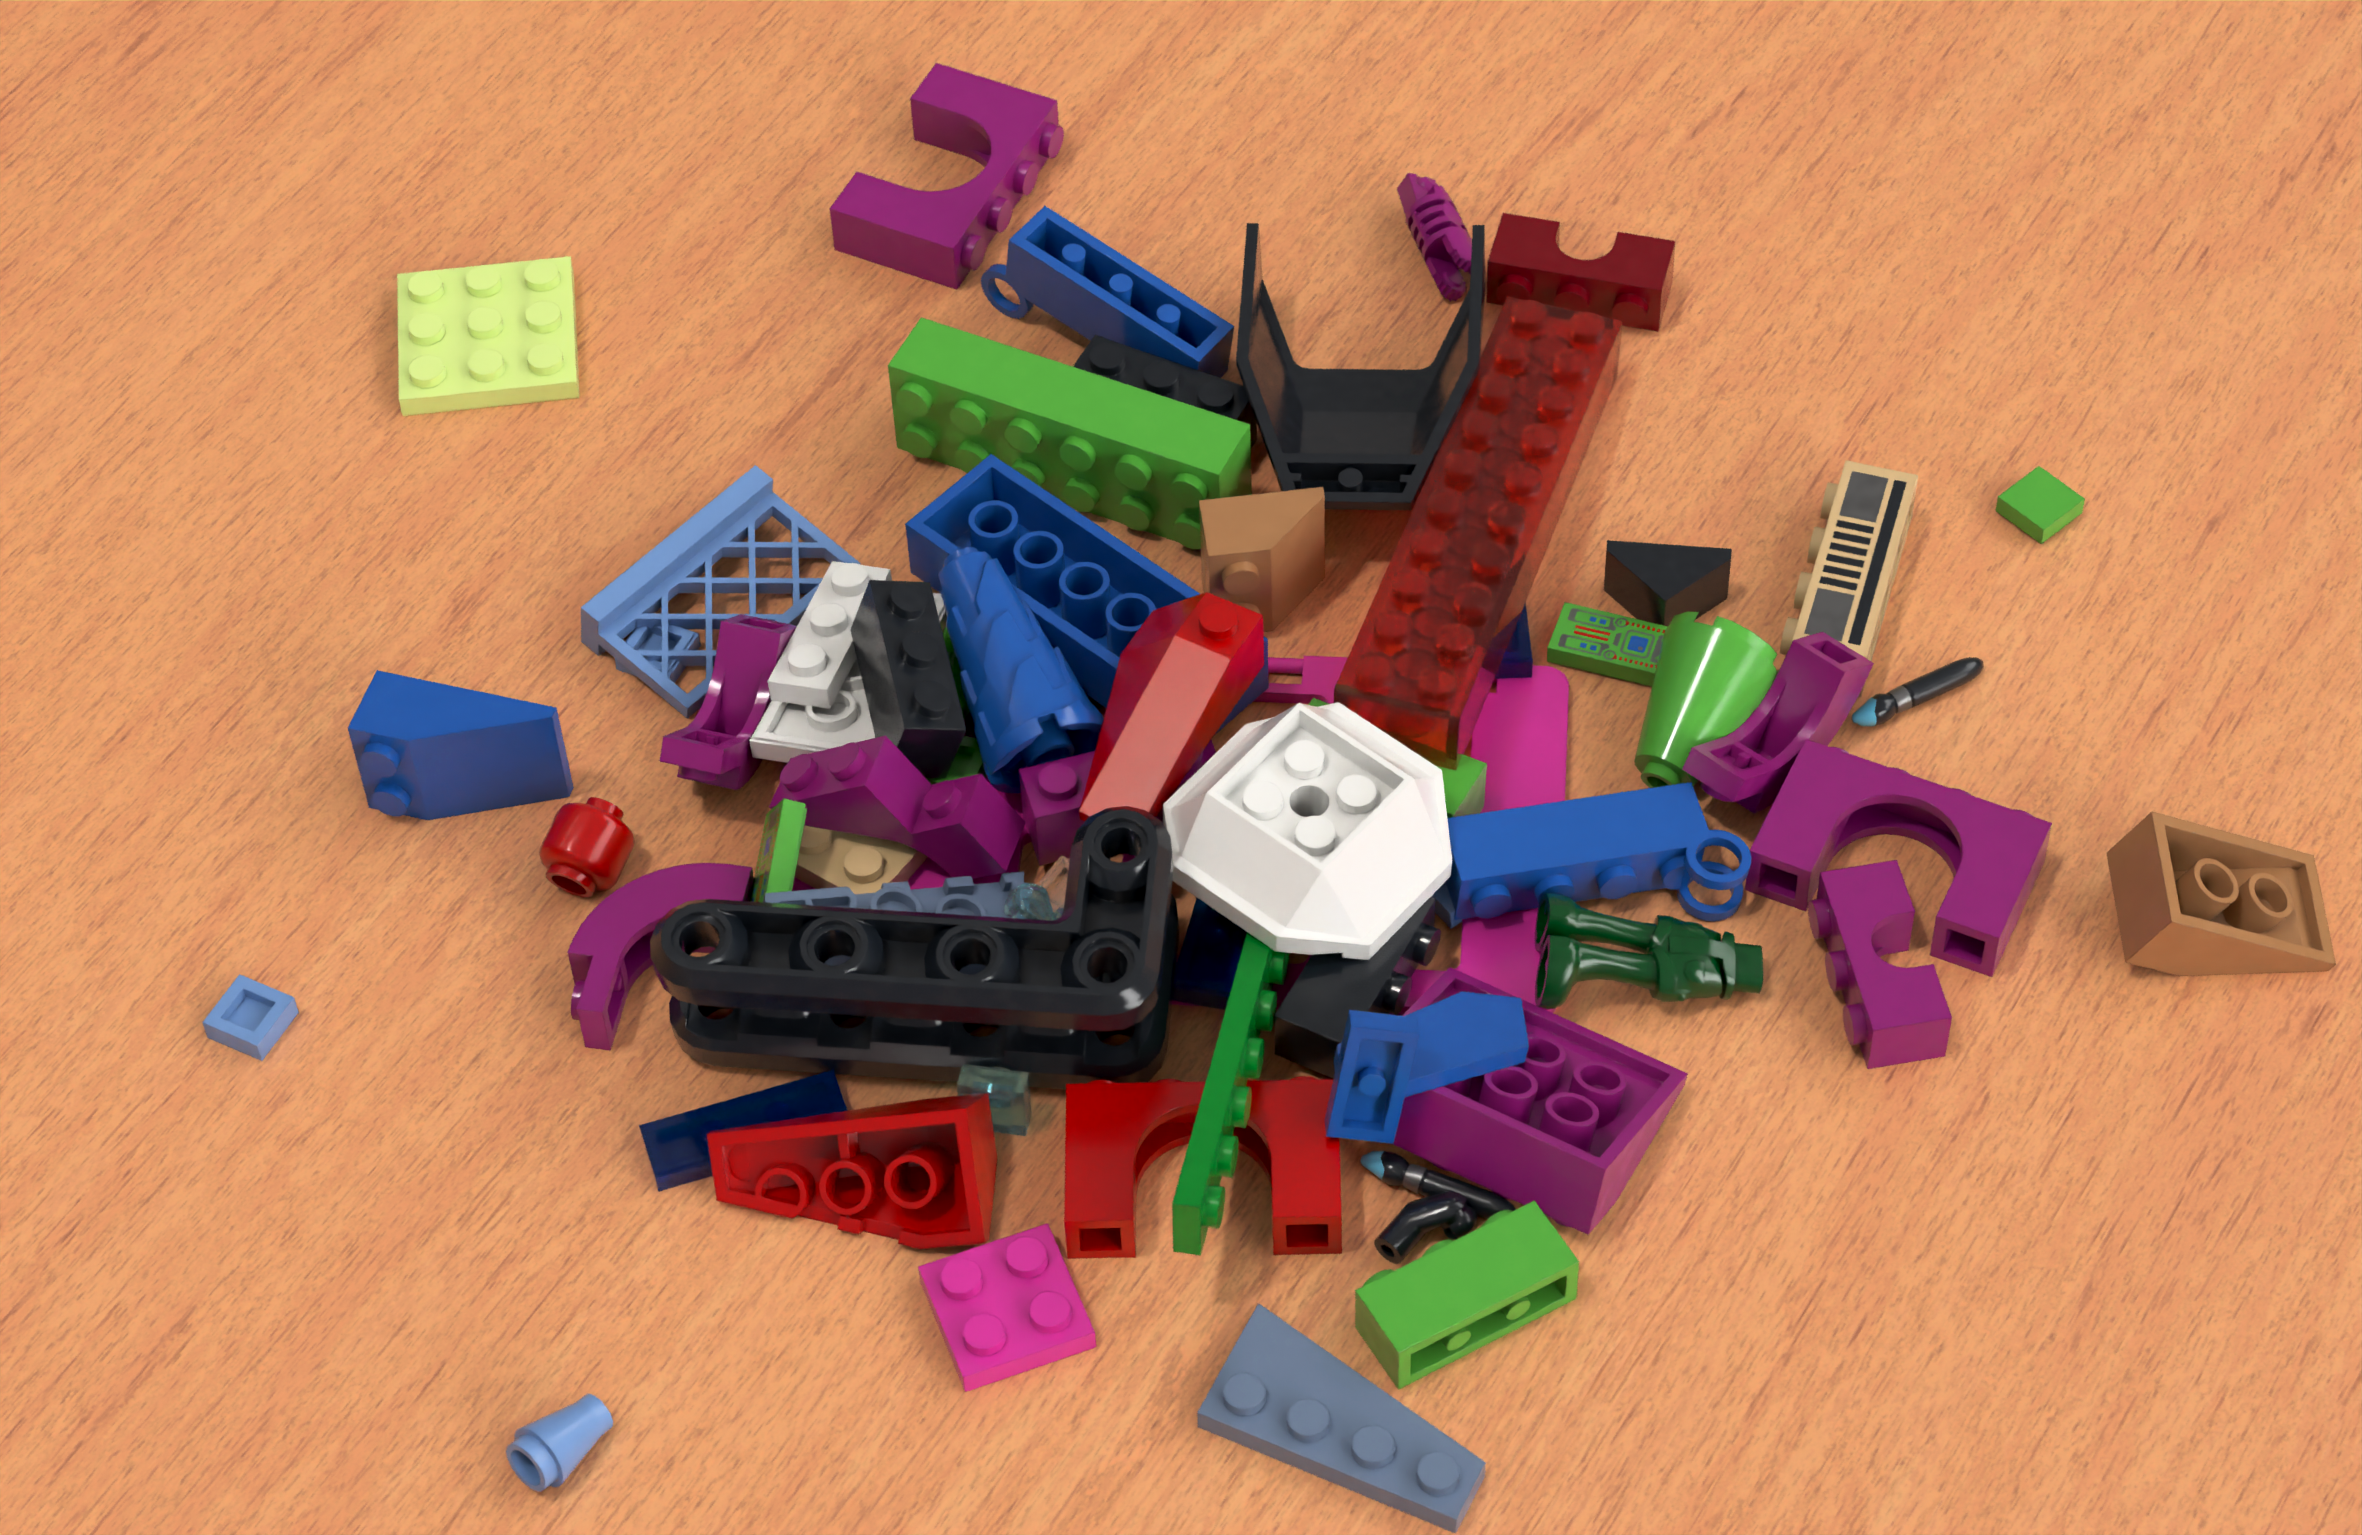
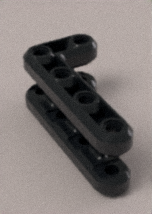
M1130 806L1106 808L1090 816L1079 827L1074 837L1070 852L1064 910L1062 916L1053 921L718 899L687 901L669 910L656 924L650 939L651 960L655 973L664 990L672 995L669 1002V1014L674 1036L681 1049L697 1062L722 1067L1066 1089V1084H1086L1094 1080H1109L1115 1083L1149 1082L1161 1069L1167 1052L1180 934L1177 903L1171 893L1174 872L1171 837L1163 823L1146 810ZM1118 854L1135 856L1134 859L1128 862L1118 863L1110 860ZM701 947L715 948L712 953L706 956H690ZM844 955L851 957L841 965L831 966L824 964L834 956ZM971 964L986 966L983 971L977 974L968 975L959 972L962 968ZM719 1009L733 1010L729 1016L723 1019L713 1020L708 1018L711 1013ZM859 1017L865 1019L862 1024L854 1028L839 1027V1024L848 1018ZM980 1026L997 1028L994 1033L984 1037L970 1034ZM1117 1034L1130 1038L1127 1042L1115 1046L1102 1042L1105 1038Z

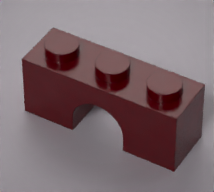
M1508 213L1502 214L1488 258L1486 303L1659 332L1673 280L1675 241L1617 232L1615 243L1606 255L1592 260H1580L1566 255L1559 249L1560 222Z

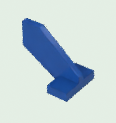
M1462 991L1405 1016L1349 1010L1342 1043L1337 1044L1334 1057L1335 1075L1324 1119L1326 1136L1394 1144L1405 1097L1524 1063L1529 1043L1521 998Z

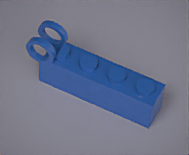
M1044 206L1009 239L1007 265H992L981 277V286L987 299L998 311L1008 317L1022 318L1036 305L1090 341L1094 335H1098L1219 378L1228 371L1234 332L1232 324L1047 206ZM995 278L1005 281L1014 289L1019 297L1020 305L1009 301L999 291Z
M1691 782L1447 818L1452 868L1451 876L1447 879L1446 885L1455 910L1454 920L1473 917L1494 918L1506 912L1538 908L1544 893L1562 894L1571 898L1574 902L1598 898L1619 899L1631 893L1668 888L1677 890V898L1680 905L1693 917L1705 921H1720L1731 917L1740 907L1743 896L1742 882L1748 876L1751 866V853L1742 839L1727 831L1709 830ZM1721 846L1729 849L1738 858L1740 866L1733 871L1729 867L1717 862H1702L1705 847ZM1694 880L1701 886L1709 889H1730L1732 897L1721 905H1705L1691 895L1688 886Z

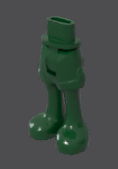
M1544 893L1541 897L1535 925V949L1541 952L1535 982V1003L1538 1007L1547 1009L1560 1007L1566 1001L1571 988L1577 982L1595 979L1612 980L1649 989L1652 998L1664 1002L1684 1001L1689 998L1717 997L1718 995L1721 999L1729 1000L1733 991L1759 994L1763 985L1762 946L1735 943L1733 933L1725 931L1721 939L1720 933L1705 928L1699 923L1685 922L1671 916L1657 915L1654 923H1642L1585 909L1576 904L1571 898L1562 894ZM1581 942H1598L1612 944L1616 946L1626 947L1641 953L1616 951Z

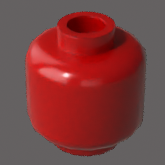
M590 797L586 804L568 803L563 805L557 811L539 849L541 862L548 869L545 874L546 878L563 891L584 898L592 897L595 891L610 890L617 883L635 843L632 831L621 820L624 815L623 811L616 805L596 797Z

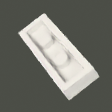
M831 562L767 681L772 701L831 708L857 658L850 629L869 580L892 581L890 569L856 563Z

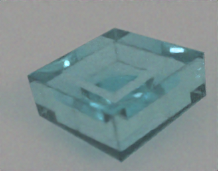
M963 1064L957 1083L958 1096L988 1093L994 1132L1026 1136L1032 1116L1029 1073L1011 1071L1003 1067L988 1068Z

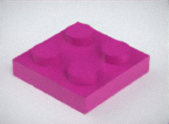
M1048 1223L918 1266L920 1283L965 1392L1096 1348L1095 1331Z

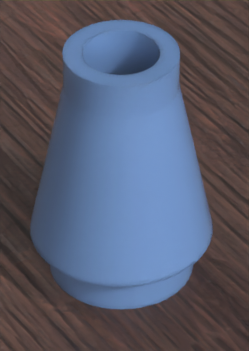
M586 1394L577 1402L517 1429L514 1435L515 1440L506 1448L509 1464L519 1479L535 1491L541 1492L548 1486L559 1487L599 1438L613 1427L612 1416L599 1398L592 1394Z

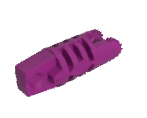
M1407 173L1397 187L1405 213V222L1440 293L1450 302L1452 300L1457 301V299L1462 297L1467 288L1459 269L1471 275L1472 238L1452 199L1443 186H1439L1434 179Z

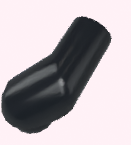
M1452 1190L1411 1201L1405 1205L1374 1240V1245L1385 1259L1399 1264L1427 1232L1441 1227L1445 1235L1450 1239H1458L1466 1235L1477 1223L1476 1211L1466 1204V1196Z

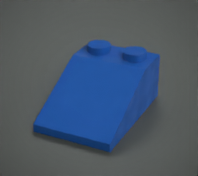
M377 670L348 726L368 806L390 816L398 817L405 815L424 820H433L570 797L574 788L556 707Z

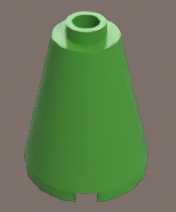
M1687 611L1673 617L1664 633L1634 760L1635 766L1642 773L1641 780L1648 787L1654 788L1691 782L1694 787L1699 780L1682 770L1691 748L1731 734L1751 716L1762 702L1780 669L1776 670L1773 665L1777 656L1775 650L1754 632L1719 616L1716 617L1712 626L1694 622L1699 612Z

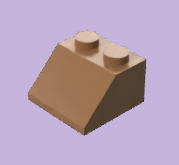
M1323 487L1199 500L1201 568L1204 593H1211L1262 614L1263 631H1273L1325 579V495Z

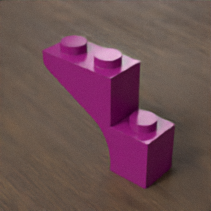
M886 735L790 758L780 774V783L769 806L770 809L774 808L784 798L806 804L805 808H807L804 826L899 842L931 858L951 877L971 876L972 879L1007 871L1026 823L981 773L931 784Z

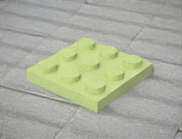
M571 256L397 274L398 382L402 416L580 398L574 271Z

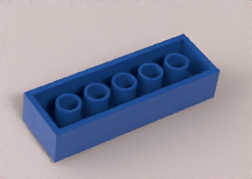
M992 454L905 524L910 571L923 582H930L931 587L939 593L942 587L938 573L944 567V560L951 553L962 548L974 547L978 552L985 551L992 559L997 558L1020 600H1025L1052 647L1060 648L1085 694L1105 708H1107L1120 655L1151 612L1200 594ZM1264 637V666L1215 734L1269 688L1268 639Z

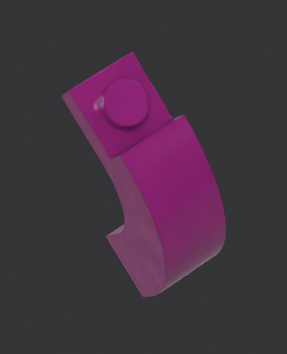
M744 614L721 621L713 673L703 704L694 720L687 727L663 736L659 762L678 765L677 777L733 790L743 787L754 775L763 760L752 757L750 739L772 701L767 681L797 626Z
M1824 632L1793 640L1771 688L1751 716L1731 734L1692 747L1682 770L1701 781V788L1716 799L1726 802H1737L1754 814L1774 803L1805 739L1828 746L1857 700L1874 663Z
M692 863L661 869L639 877L614 891L587 916L576 932L567 952L575 984L571 998V1016L573 1020H579L586 1048L611 1051L628 993L637 978L653 965L650 939L656 924L669 910L687 901L718 899L750 902L754 881L752 867L720 863ZM701 947L693 953L710 954L715 948Z

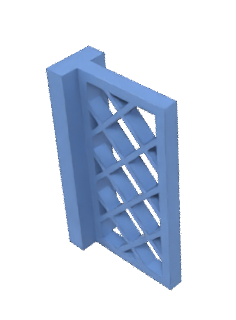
M755 465L581 607V642L598 656L607 651L614 658H617L622 665L688 719L701 708L711 681L717 651L713 650L712 630H720L721 621L740 615L712 614V593H749V614L744 615L797 626L823 579L799 578V558H824L830 564L832 561L860 565L861 563L773 492V479ZM773 516L791 531V542H755V530ZM748 537V542H741ZM722 557L748 558V578L712 577V565ZM755 558H791L792 578H756ZM705 572V577H699ZM678 593H705V614L668 613V602ZM756 594H792V607L783 614H756ZM800 594H806L800 599ZM661 608V613H655ZM668 625L680 626L685 629H705V650H668ZM648 626L649 629H653L654 626H661V650H634L622 639L637 627ZM677 659V661H681L682 666H706V679L687 694L668 678V660ZM657 660L662 662V672L649 661Z

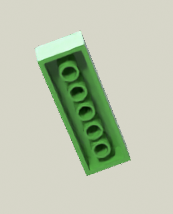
M922 317L888 364L897 448L908 451L916 457L928 458L968 473L992 454L1077 511L1089 512L1122 523L1131 529L1143 530L1179 542L1190 549L1201 550L1199 500L1252 495L1250 424Z

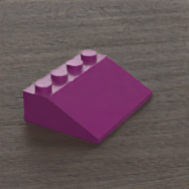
M1449 967L1402 1016L1462 991L1508 997L1516 996ZM1522 1000L1529 1043L1525 1062L1405 1097L1393 1145L1430 1161L1439 1169L1452 1171L1480 1184L1505 1199H1512L1523 1205L1535 1201L1543 1213L1551 1217L1558 1224L1575 1228L1589 1235L1618 1200L1683 1089L1688 1073Z

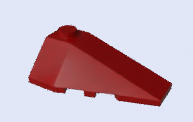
M1208 592L1155 609L1151 612L1120 655L1079 809L1080 820L1085 822L1090 816L1106 808L1130 806L1146 810L1155 817L1163 808V804L1173 794L1264 666L1262 614Z
M988 1093L921 1099L722 1129L707 1133L717 1201L792 1219L800 1216L838 1225V1230L855 1234L867 1232L898 1240L900 1245L917 1249L983 1244L989 1241L998 1158Z

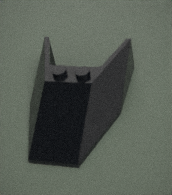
M1247 223L1236 363L1281 491L1323 487L1325 509H1413L1480 369L1485 302V225H1473L1470 289L1434 361L1424 369L1389 370L1302 368L1295 363L1263 281L1259 223Z

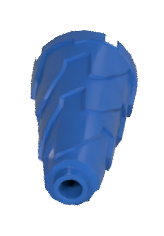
M966 547L946 557L943 562L944 567L938 573L942 587L940 594L947 614L946 627L961 669V689L975 727L974 732L991 785L998 791L1021 793L1019 769L1095 751L1104 717L1089 701L1060 648L1052 647L1025 600H1020L998 559H992L985 551L978 552L974 547Z

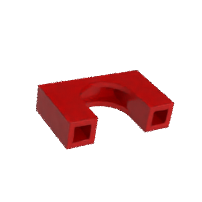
M1298 1076L1290 1080L1248 1079L1246 1087H1251L1252 1090L1248 1123L1246 1128L1235 1127L1233 1136H1238V1149L1252 1157L1260 1165L1270 1182L1272 1190L1273 1255L1342 1254L1340 1138L1326 1136L1324 1121L1333 1079ZM1161 1079L1155 1082L1115 1083L1109 1080H1094L1086 1084H1066L1064 1227L1067 1259L1136 1258V1196L1138 1185L1147 1168L1157 1158L1171 1149L1189 1144L1206 1081L1183 1082L1177 1079Z

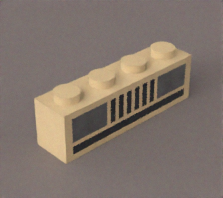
M1846 460L1839 484L1828 482L1820 518L1828 520L1826 528L1814 527L1807 556V563L1815 564L1812 573L1801 572L1794 598V608L1801 609L1799 619L1787 618L1781 640L1780 654H1787L1793 640L1824 632L1872 661L1913 516L1918 475ZM1864 686L1858 697H1862Z

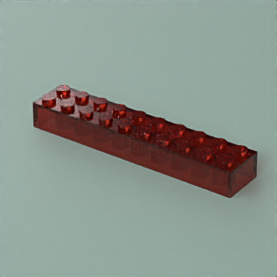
M1507 296L1480 357V369L1452 427L1441 445L1335 685L1334 703H1341L1435 766L1456 770L1461 756L1466 750L1616 381L1623 325L1621 320L1602 317L1595 313L1578 312L1541 304L1534 300H1522Z

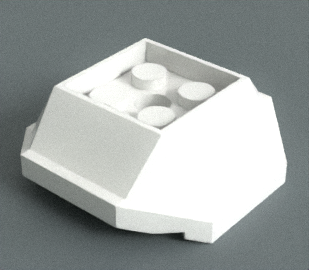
M1339 702L1320 707L1298 703L1273 718L1245 724L1163 804V825L1171 837L1174 866L1173 881L1276 952L1307 955L1341 953L1342 958L1370 960L1451 876L1452 855L1442 770Z

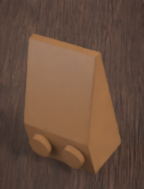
M2156 812L2149 813L2106 853L2126 963L2177 976L2329 971L2336 965L2314 855Z

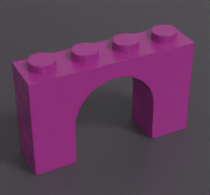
M935 63L910 98L914 140L964 155L977 161L985 168L969 182L941 191L914 190L856 172L829 210L834 250L957 290L968 273L979 268L984 259L986 248L996 233H1002L1007 228L1012 210L1023 195L1027 196L1032 192L1038 173L1048 158L1053 159L1057 156L1062 146L1064 130L1062 126H1059L1057 100Z
M1805 739L1750 848L1751 866L1746 877L1745 890L1806 912L1808 903L1812 900L1818 888L1820 872L1827 870L1833 857L1846 845L1864 837L1885 834L1904 836L1917 840L1937 852L1945 860L1954 877L1936 915L1930 956L1993 977L2044 865L2052 823L2036 818L2025 811L2010 809L1980 799L1964 790L1948 788L1910 775L1902 769L1887 767L1857 757L1841 748L1828 747Z

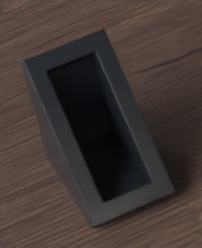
M1607 540L1604 591L1638 620L1669 626L1675 615L1687 611L1699 612L1696 617L1697 619L1727 599L1732 549Z

